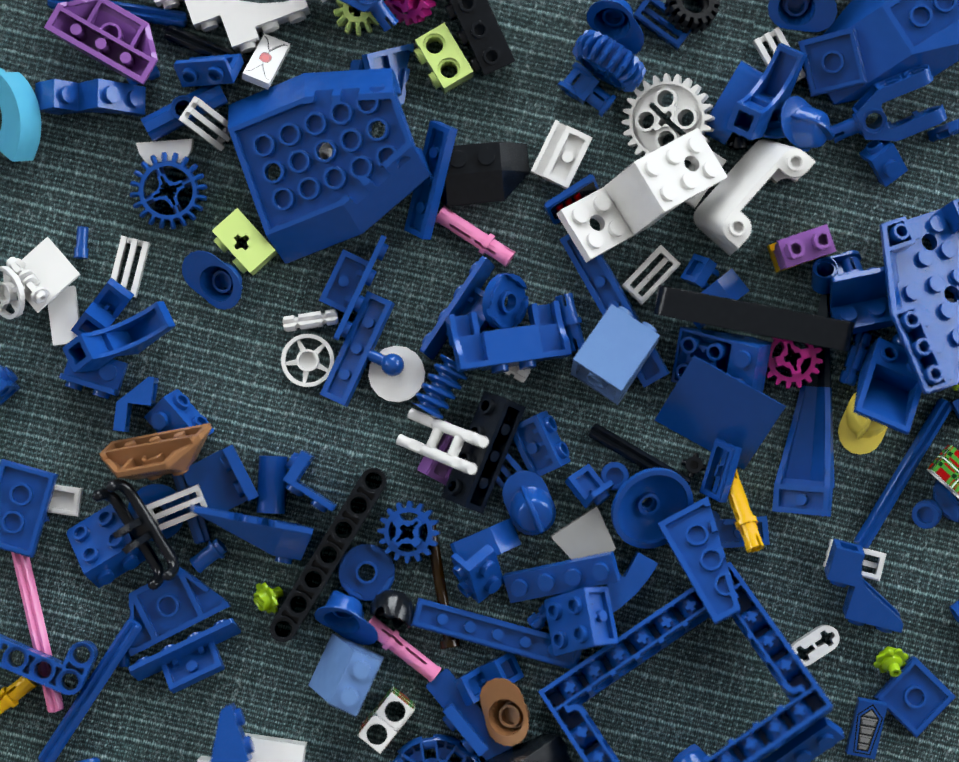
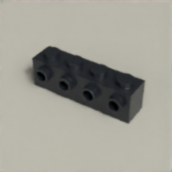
M446 0L447 4L444 5L445 11L450 21L455 20L459 27V31L456 32L462 47L467 46L471 53V57L468 60L475 74L479 72L481 77L515 61L488 0Z
M484 391L469 431L487 437L489 443L487 447L481 448L464 442L458 457L474 463L477 466V471L475 474L470 475L453 468L441 496L442 498L483 514L526 407L504 397Z

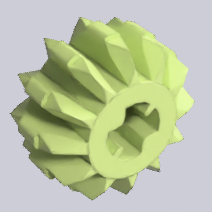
M336 0V4L341 8L334 9V15L340 17L337 20L339 27L346 25V34H350L355 28L356 35L360 37L362 35V28H365L370 34L372 32L370 23L379 25L370 11L361 12L359 17H355V8L340 0Z

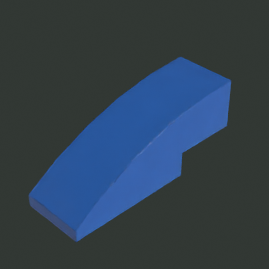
M636 551L623 576L620 575L621 579L619 582L604 585L608 586L613 613L637 594L659 563Z

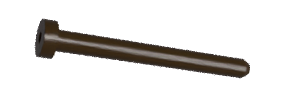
M425 525V531H426V537H427V533H428V532H427V526ZM438 535L434 536L433 540L439 543ZM440 545L429 546L432 553L430 561L437 603L449 606ZM443 635L444 641H440L441 649L460 646L458 638L455 639L447 635Z

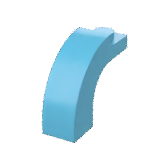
M0 68V109L2 114L0 152L12 162L33 161L41 138V113L38 100L31 85L21 73L5 72V70Z

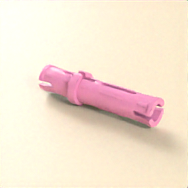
M446 206L442 207L436 216V223L441 224L478 248L480 254H487L504 267H507L516 253L497 241L493 234H486L449 210Z
M373 615L368 622L376 629L378 633L377 640L383 644L382 648L386 651L388 649L431 683L442 668L399 636L400 632L395 629L393 631Z

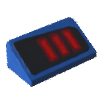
M590 174L545 202L543 209L554 225L561 222L557 216L561 209L599 190L593 174Z

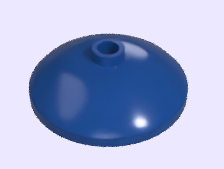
M650 468L636 473L625 481L614 497L611 507V520L616 533L627 544L637 548L650 549L667 544L657 523L694 503L691 488L682 476L670 469Z

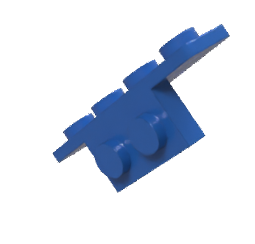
M380 236L369 261L344 249L342 250L319 299V302L344 313L332 339L338 341L340 336L346 338L352 322L348 321L352 310L358 312L365 298L360 295L364 284L370 287L377 272L372 267L376 259L382 261L389 245L384 243L387 238L386 236Z
M482 256L479 261H476L471 266L469 276L463 285H460L455 290L453 300L440 313L438 322L433 330L424 337L420 352L431 360L435 358L448 338L445 318L448 315L461 316L476 311L480 334L489 324L483 314L482 299L484 291L481 290V287L495 268V265L488 258Z
M233 618L219 620L213 627L207 630L192 633L186 640L177 644L167 645L160 652L150 657L146 656L138 659L135 664L128 667L129 673L137 681H141L163 671L169 690L174 694L224 670L225 666L217 644L240 634L241 629Z
M448 668L440 672L431 683L428 682L426 684L428 691L443 708V713L445 714L442 718L452 732L456 729L464 737L461 743L470 754L476 752L479 757L482 755L485 760H488L513 748L512 746H503L493 740L487 730L483 711L477 703L466 707L454 682L456 677Z

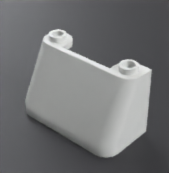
M768 139L757 141L727 174L728 177L721 181L697 207L693 217L695 225L729 256L732 255L747 240L752 230L750 220L741 210L769 179L775 184L782 179H791L796 183L816 161L801 149Z

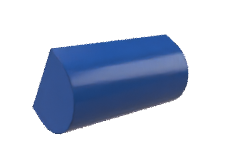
M259 455L257 487L259 496L257 497L256 513L286 514L287 482L283 479L288 472V468L285 467L288 457Z

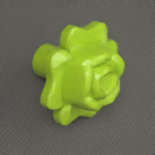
M265 582L256 584L257 591L253 594L254 604L257 605L260 611H266L268 614L278 612V598L284 595L281 587L277 586L272 589Z
M887 646L876 656V661L873 665L881 673L888 671L892 677H897L901 674L900 667L906 665L905 661L909 657L908 654L903 653L901 648L897 649Z

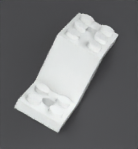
M696 128L634 161L604 187L561 209L557 216L587 263L651 227L683 202L723 181L728 176L701 132ZM684 160H689L693 164L694 172L689 171L685 167ZM591 218L598 221L600 231L594 230L591 227Z

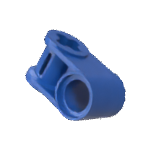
M850 250L842 254L817 259L812 266L811 286L813 290L819 294H829L832 277L842 273L850 274L864 271L860 263V253Z

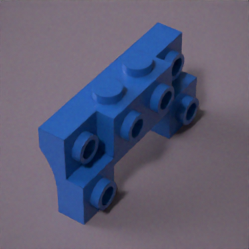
M559 300L553 301L550 304L537 305L535 303L528 306L527 310L530 321L528 326L483 331L481 334L476 311L470 312L468 315H448L445 318L449 345L453 346L457 372L482 369V371L491 370L492 374L509 371V367L519 366L520 370L537 367L536 363L539 361L570 356L572 354L570 341L564 328Z

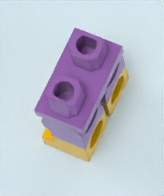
M827 224L778 240L776 243L767 246L776 273L836 252Z

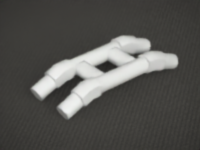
M414 408L409 410L408 419L433 430L427 444L399 434L396 440L397 445L470 475L476 473L477 466L474 463L461 459L458 456L464 442L485 448L489 443L487 437L435 418ZM443 433L454 437L447 453L437 449Z

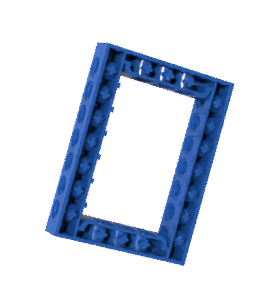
M728 562V569L741 609L739 613L731 617L791 702L784 707L782 705L777 707V711L759 724L758 722L752 724V729L736 740L730 739L727 746L711 757L705 756L703 762H759L832 712L833 705L731 562ZM693 587L619 636L618 644L603 647L538 691L584 762L620 761L582 704L710 618Z

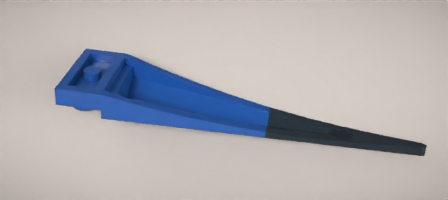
M821 294L817 315L829 317V294ZM813 345L814 348H822V351L816 354V358L822 359L823 363L815 364V368L820 372L818 375L810 374L811 383H807L804 379L802 380V387L799 391L789 434L774 482L772 512L831 517L833 488H835L830 348ZM810 358L807 359L805 371L809 367Z

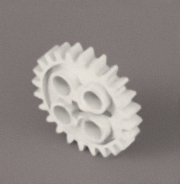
M665 73L661 82L657 76H653L652 85L643 81V91L635 88L636 99L627 98L632 107L631 109H623V112L629 115V119L623 120L622 124L629 126L630 129L626 130L623 135L633 137L628 142V146H638L635 151L636 155L640 156L645 153L646 156L663 146V138L667 134L672 133L674 140L681 137L674 128L667 125L666 121L651 109V103H654L664 114L670 116L671 121L686 134L698 128L706 142L709 143V139L704 134L705 132L714 131V129L707 125V122L715 120L714 116L707 114L713 108V105L704 104L709 96L706 93L698 95L702 87L696 84L691 88L692 80L690 78L685 79L682 83V76L676 74L672 81L670 75ZM672 93L674 97L673 103L669 107H663V97L666 94ZM688 112H692L694 115L692 124L683 126V116ZM647 115H653V125L645 129L643 127L644 118Z

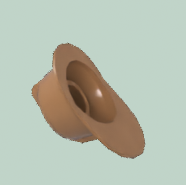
M505 678L489 680L482 687L480 693V704L489 735L495 742L503 746L519 744L528 733L530 712L524 702L520 689L513 682Z

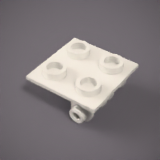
M46 237L22 260L10 257L6 261V265L17 274L22 286H25V299L37 313L81 275L49 237Z

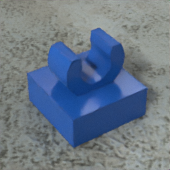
M694 254L680 278L688 284L706 289L710 286L707 283L711 275L719 276L718 270L715 269L717 263L710 258Z

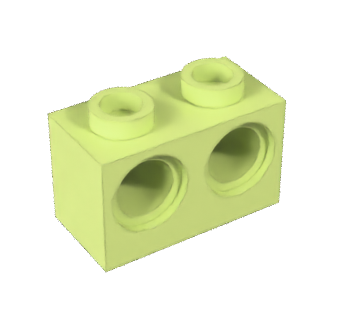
M445 22L415 39L417 48L413 51L421 65L425 63L431 70L428 77L436 89L441 87L445 94L473 77V69ZM431 42H439L443 48L439 53L433 54L427 50V46ZM446 66H453L456 68L457 74L452 78H446L441 74V71Z

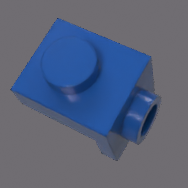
M872 140L866 145L865 149L859 152L861 159L869 163L879 183L885 187L908 171L895 145L889 141Z
M590 464L569 476L565 481L566 485L585 509L593 503L599 506L611 496L608 492L614 486L611 480L604 483Z

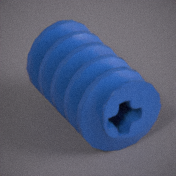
M441 354L439 358L443 361L444 365L434 364L433 367L438 374L429 373L427 375L432 384L422 383L421 387L426 394L416 393L415 397L420 403H413L438 419H443L444 417L439 408H450L445 399L455 400L456 398L451 389L461 390L462 388L457 380L468 379L464 372H457L455 361Z

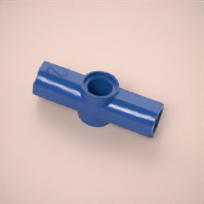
M205 85L186 96H178L172 103L141 118L151 140L154 142L186 126L178 120L180 116L177 114L179 107L189 105L194 96L201 99L214 110L227 104L228 100L220 85ZM196 106L195 110L201 115L208 114L199 106ZM190 115L188 118L193 123L197 120L193 115Z

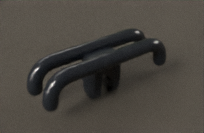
M114 479L106 484V488L93 492V500L97 502L107 500L124 524L123 527L112 533L115 539L121 538L127 533L133 538L134 541L129 542L122 548L123 552L127 554L138 547L153 571V578L149 580L148 587L151 590H156L162 585L164 580H172L179 570V561L176 553L134 487L125 480ZM119 490L126 496L138 515L137 519L134 520L122 499L114 491ZM150 539H153L167 562L168 567L165 571L160 559L148 542Z

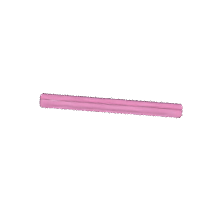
M11 552L32 646L34 649L52 656L30 557ZM42 661L39 664L38 671L40 675L49 677L51 674V666L47 662ZM42 685L48 712L55 713L63 710L64 703L61 693Z

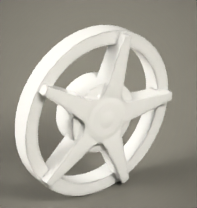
M0 266V271L3 272V282L0 281V315L6 319H14L23 314L25 308V286H22L19 277L9 266ZM8 304H11L15 311L13 314L6 311Z
M301 334L292 338L284 347L281 355V365L286 377L296 385L303 387L317 386L326 381L335 362L334 352L330 344L315 334ZM312 338L320 341L322 344L315 350L306 349L301 339ZM297 342L300 352L295 360L286 362L289 348ZM324 347L327 348L330 356L329 368L319 363V354ZM288 365H297L303 370V382L298 381L289 373ZM316 368L326 372L319 380L307 383L309 372L314 371Z

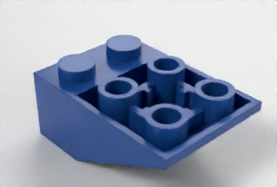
M680 327L671 382H678L693 356H696L763 393L772 342L746 335Z

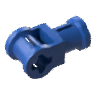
M574 62L572 71L564 81H559L557 86L566 95L579 101L582 105L585 102L589 103L599 111L598 115L602 117L617 97L614 94L610 96L598 86L600 81L584 66Z

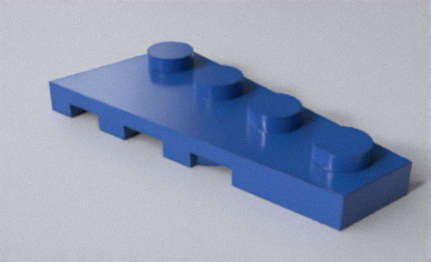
M708 496L657 523L714 625L741 611Z

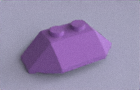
M109 0L60 2L44 26L46 30L76 50L118 74L142 85L145 84L158 62L150 24Z

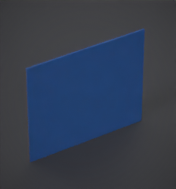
M693 356L656 416L655 421L709 451H712L715 439H723L726 443L733 444L734 447L742 448L737 466L744 470L786 406L702 359Z

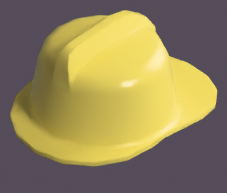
M855 393L849 400L840 421L838 436L845 449L851 453L862 455L872 452L879 446L888 427L854 413Z

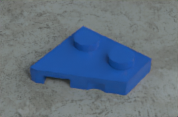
M414 43L362 55L365 69L393 68L402 95L398 98L400 104L403 105L406 96L405 85L410 74V69L407 68L410 53L414 52Z

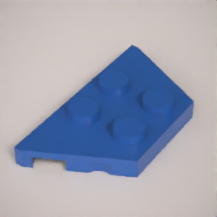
M179 567L178 574L170 581L164 580L158 589L151 590L148 584L129 593V619L139 622L142 625V629L129 647L128 653L131 657L231 605L226 599L186 569Z

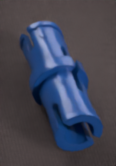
M567 293L564 296L555 297V300H559L564 328L570 341L571 352L578 351L577 346L580 349L585 341L580 326L582 319L577 315L573 293Z

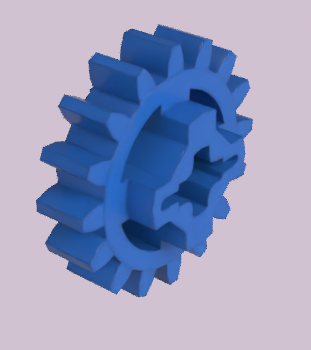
M408 501L406 508H404L403 504L398 502L396 503V511L391 508L386 510L389 518H380L385 527L377 529L378 533L384 534V538L379 541V544L387 543L388 547L385 553L395 552L394 560L396 561L404 556L405 563H410L412 556H414L417 562L422 561L421 553L430 556L432 553L429 546H438L439 544L433 540L434 536L441 534V531L434 530V526L439 523V520L430 519L433 511L428 510L424 512L423 503H419L414 508L413 501ZM410 512L418 516L413 520H407L401 514ZM392 524L396 527V533L393 539L391 537ZM416 525L412 531L414 538L406 537L402 539L406 533L404 527ZM425 525L427 526L428 532L426 541L422 537L423 527ZM405 544H411L417 550L405 551L400 548Z

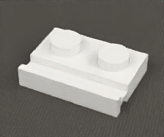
M555 120L531 169V173L537 174L564 189L569 188L593 137Z

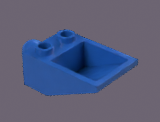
M898 333L893 336L891 342L878 338L867 350L859 373L854 413L908 435L922 388Z

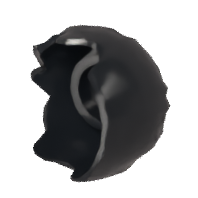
M385 590L375 596L370 604V615L375 614L376 617L385 615L386 618L393 622L395 629L400 628L404 623L407 624V628H410L414 608L412 600L404 592Z

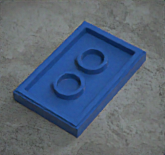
M1 459L0 549L31 558L35 557L59 474Z

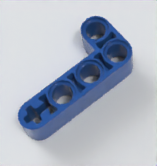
M0 634V649L7 648L4 653L0 651V667L65 695H73L83 689L98 658L97 646L88 640L72 645L65 660L62 661ZM80 646H84L90 651V658L87 662H82L77 657V649ZM15 650H19L24 654L25 660L21 666L14 664L12 661V653ZM42 661L47 662L51 666L49 677H43L38 672V666ZM68 673H72L78 678V685L74 689L67 687L65 684V676Z

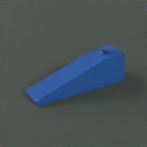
M191 504L189 508L190 511L259 549L276 556V562L292 564L293 559L301 560L313 534V528L303 524Z

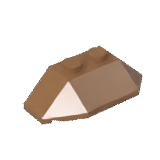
M210 423L111 441L99 455L117 478L132 480L148 478V480H155L166 474L179 476L186 473L190 465L197 459L212 427Z

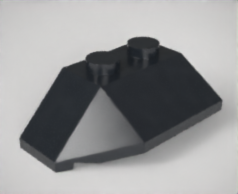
M488 142L454 146L440 201L448 207L505 201L530 172L527 144Z

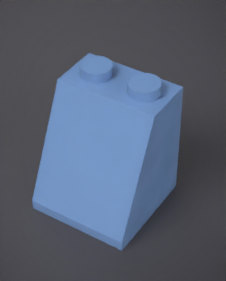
M611 304L573 358L571 375L618 405L656 347L660 335L657 334L656 328L647 322L640 323L634 319L633 314L622 306L617 308Z
M332 633L309 682V686L330 705L357 717L384 656Z

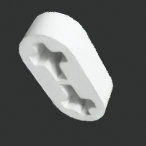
M820 625L794 641L790 646L796 654H798L797 647L800 646L806 649L812 646V649L806 653L807 659L803 660L800 658L806 667L834 650L839 644L840 636L834 627ZM822 631L826 633L832 632V636L829 638L831 641L829 645L822 642L816 646L815 642L822 638L820 634Z

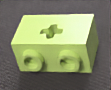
M238 208L212 230L217 236L213 241L224 253L230 250L236 257L232 262L243 274L249 271L254 276L278 254ZM240 238L243 240L249 238L247 241L249 247L246 250L242 247L237 250L240 246L237 241Z

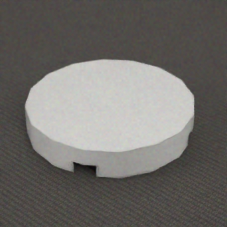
M391 346L379 352L383 355L397 354L403 359V371L397 376H388L383 372L380 365L373 362L370 363L369 381L373 390L381 398L390 402L400 403L410 400L421 390V385L425 379L424 365L419 356L407 347Z

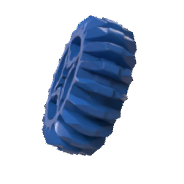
M585 30L575 42L576 44L572 52L576 60L611 87L613 86L624 92H633L642 82L646 73L643 63L616 40L603 35L599 31Z
M166 152L161 153L162 162H158L155 155L150 156L153 163L151 167L145 161L141 162V166L146 170L144 174L138 170L134 171V174L141 178L140 182H130L131 186L139 187L138 192L130 193V197L140 198V201L134 203L133 207L135 209L141 206L145 208L139 214L141 218L146 217L148 214L152 215L148 221L150 225H153L157 218L160 219V229L165 228L166 221H170L171 229H176V220L178 219L183 227L187 226L185 216L188 215L190 219L195 220L197 217L192 210L195 208L198 211H203L204 209L201 205L197 204L198 199L202 201L207 200V196L199 195V190H206L208 188L207 184L198 185L197 182L205 177L204 174L200 173L195 176L193 172L198 169V165L193 164L190 168H187L186 165L189 162V158L186 156L181 163H178V153H173L172 161H168ZM163 168H178L188 178L173 182L168 178ZM155 172L159 187L155 192L146 196L147 181ZM162 178H164L169 186H179L182 184L181 187L176 188L177 191L174 193L173 199L175 204L167 195L156 197L164 189L163 185L165 183ZM192 185V198L188 206L182 210L179 194L182 190ZM165 200L169 203L175 214H161L153 209L150 204Z

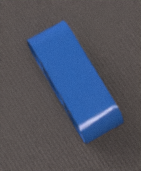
M743 61L739 63L709 114L714 116L715 120L707 122V125L714 129V131L705 132L706 135L723 145L726 144L732 134V131L726 129L735 103L743 99L754 88L762 77V72Z

